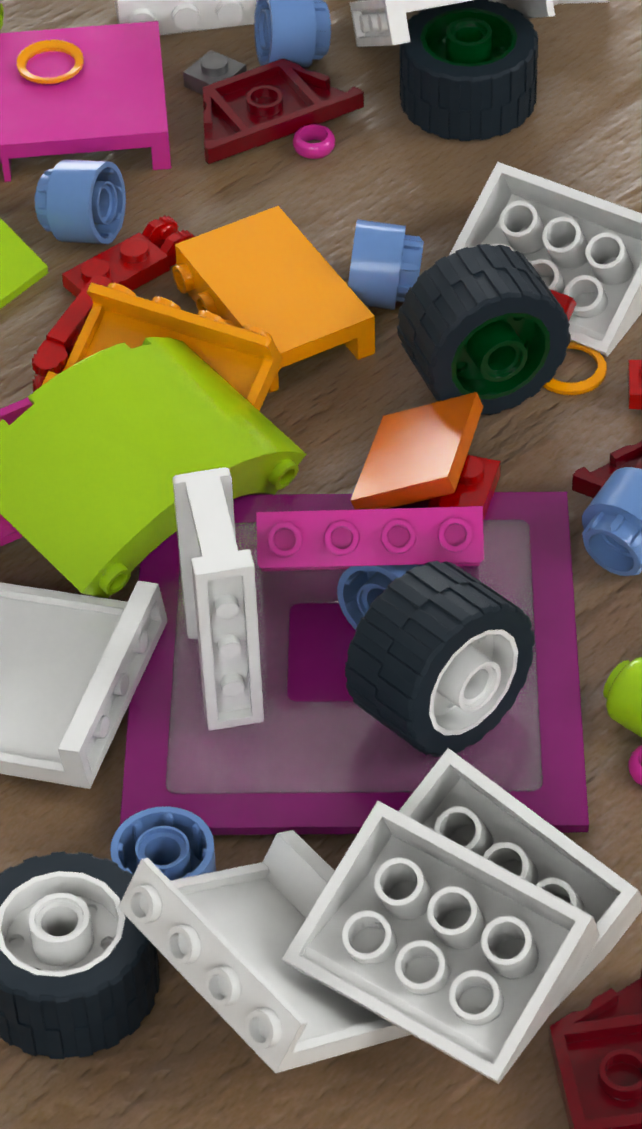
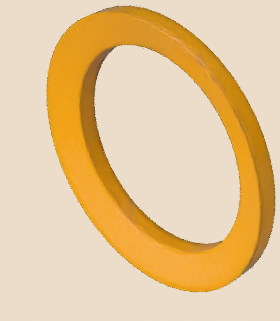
M44 40L33 43L24 48L17 57L19 73L25 79L41 84H54L66 81L77 75L84 64L82 51L76 45L63 40ZM48 51L63 52L75 60L74 67L68 73L53 78H43L31 74L26 69V64L33 56Z
M570 342L567 349L581 350L594 358L597 363L596 372L588 379L580 382H562L552 378L543 387L551 392L562 395L588 393L596 389L604 381L607 372L606 361L600 352L581 344Z

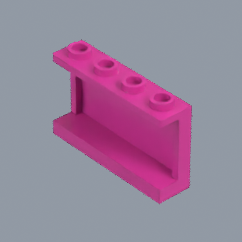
M483 506L256 512L257 564L262 572L347 570L349 567L425 565L433 561H439L440 563L447 561L458 567H478L484 560Z

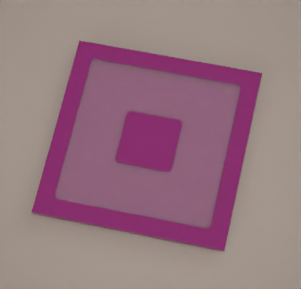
M567 491L494 492L483 521L484 560L478 567L460 568L521 608L523 613L528 615L532 623L531 629L534 632L535 645L532 651L534 656L527 674L528 678L511 709L505 713L493 730H490L483 736L484 738L456 754L561 833L589 832ZM353 494L244 495L233 499L238 551L250 549L255 569L264 722L208 731L204 714L198 639H189L186 631L177 531L140 562L139 581L159 584L168 621L129 704L120 825L140 811L164 806L177 807L194 813L208 825L212 835H276L279 832L294 830L297 834H358L377 801L399 811L440 759V757H434L431 754L425 755L419 752L353 702V697L348 693L345 664L348 661V648L356 630L344 616L337 595L339 579L346 570L262 572L257 564L256 512L355 510L350 501ZM431 499L395 508H428Z

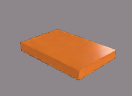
M474 392L383 416L350 500L354 509H391L454 493L483 410V404L478 393Z

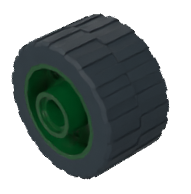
M473 0L423 9L407 21L411 42L399 44L400 100L403 112L408 115V119L414 125H418L422 130L430 134L433 133L449 140L481 141L509 133L510 130L521 126L525 119L531 116L536 104L537 31L534 30L532 22L525 18L521 12L509 8L506 4L500 2Z
M479 244L476 247L459 249L455 251L456 253L447 257L444 256L417 278L416 283L406 293L404 303L399 309L397 331L402 341V347L438 402L477 392L483 404L481 415H493L520 405L524 400L529 397L532 398L547 382L549 383L566 357V349L570 344L571 334L569 333V320L563 311L564 309L524 255L518 251H512L510 247L503 245Z

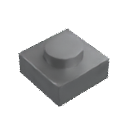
M210 50L183 72L184 87L203 95L204 86L246 72V65Z

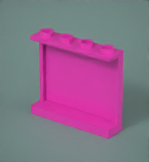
M158 21L0 33V164L2 163L4 182H11V158L151 147L153 170L171 169ZM44 40H63L76 45L82 51L84 64L77 75L66 81L54 84H41L29 81L19 73L17 57L24 48L33 43ZM48 51L33 56L27 62L26 69L35 76L53 78L68 73L74 67L75 60L66 53Z

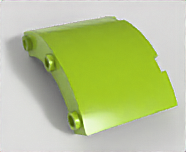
M169 337L145 338L142 346L131 349L126 343H120L77 362L30 394L28 398L33 405L11 425L4 419L0 421V514L82 594L109 598L126 585L130 579L131 572L140 562L177 531L172 478L175 475L226 467L229 468L232 478L233 499L254 493L276 494L278 490L285 488L294 480L299 471L298 465L307 454L183 341Z

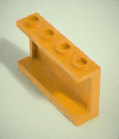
M279 206L175 244L177 265L173 266L172 269L174 281L181 293H188L196 303L198 311L212 312L223 318L226 324L243 328L245 324H251L271 334L272 340L283 359L268 393L279 390L278 372L281 368L341 344H345L357 360L375 354V316Z
M90 283L87 294L93 301V306L63 371L99 351L120 343H126L132 349L142 346L145 338L169 337L183 341L260 411L283 359L269 332L251 324H245L243 328L226 324L223 318L205 310H200L197 314L181 310L176 303L163 297L155 296L152 301L136 296L129 288L117 283H109L108 287ZM48 371L42 385L58 374Z

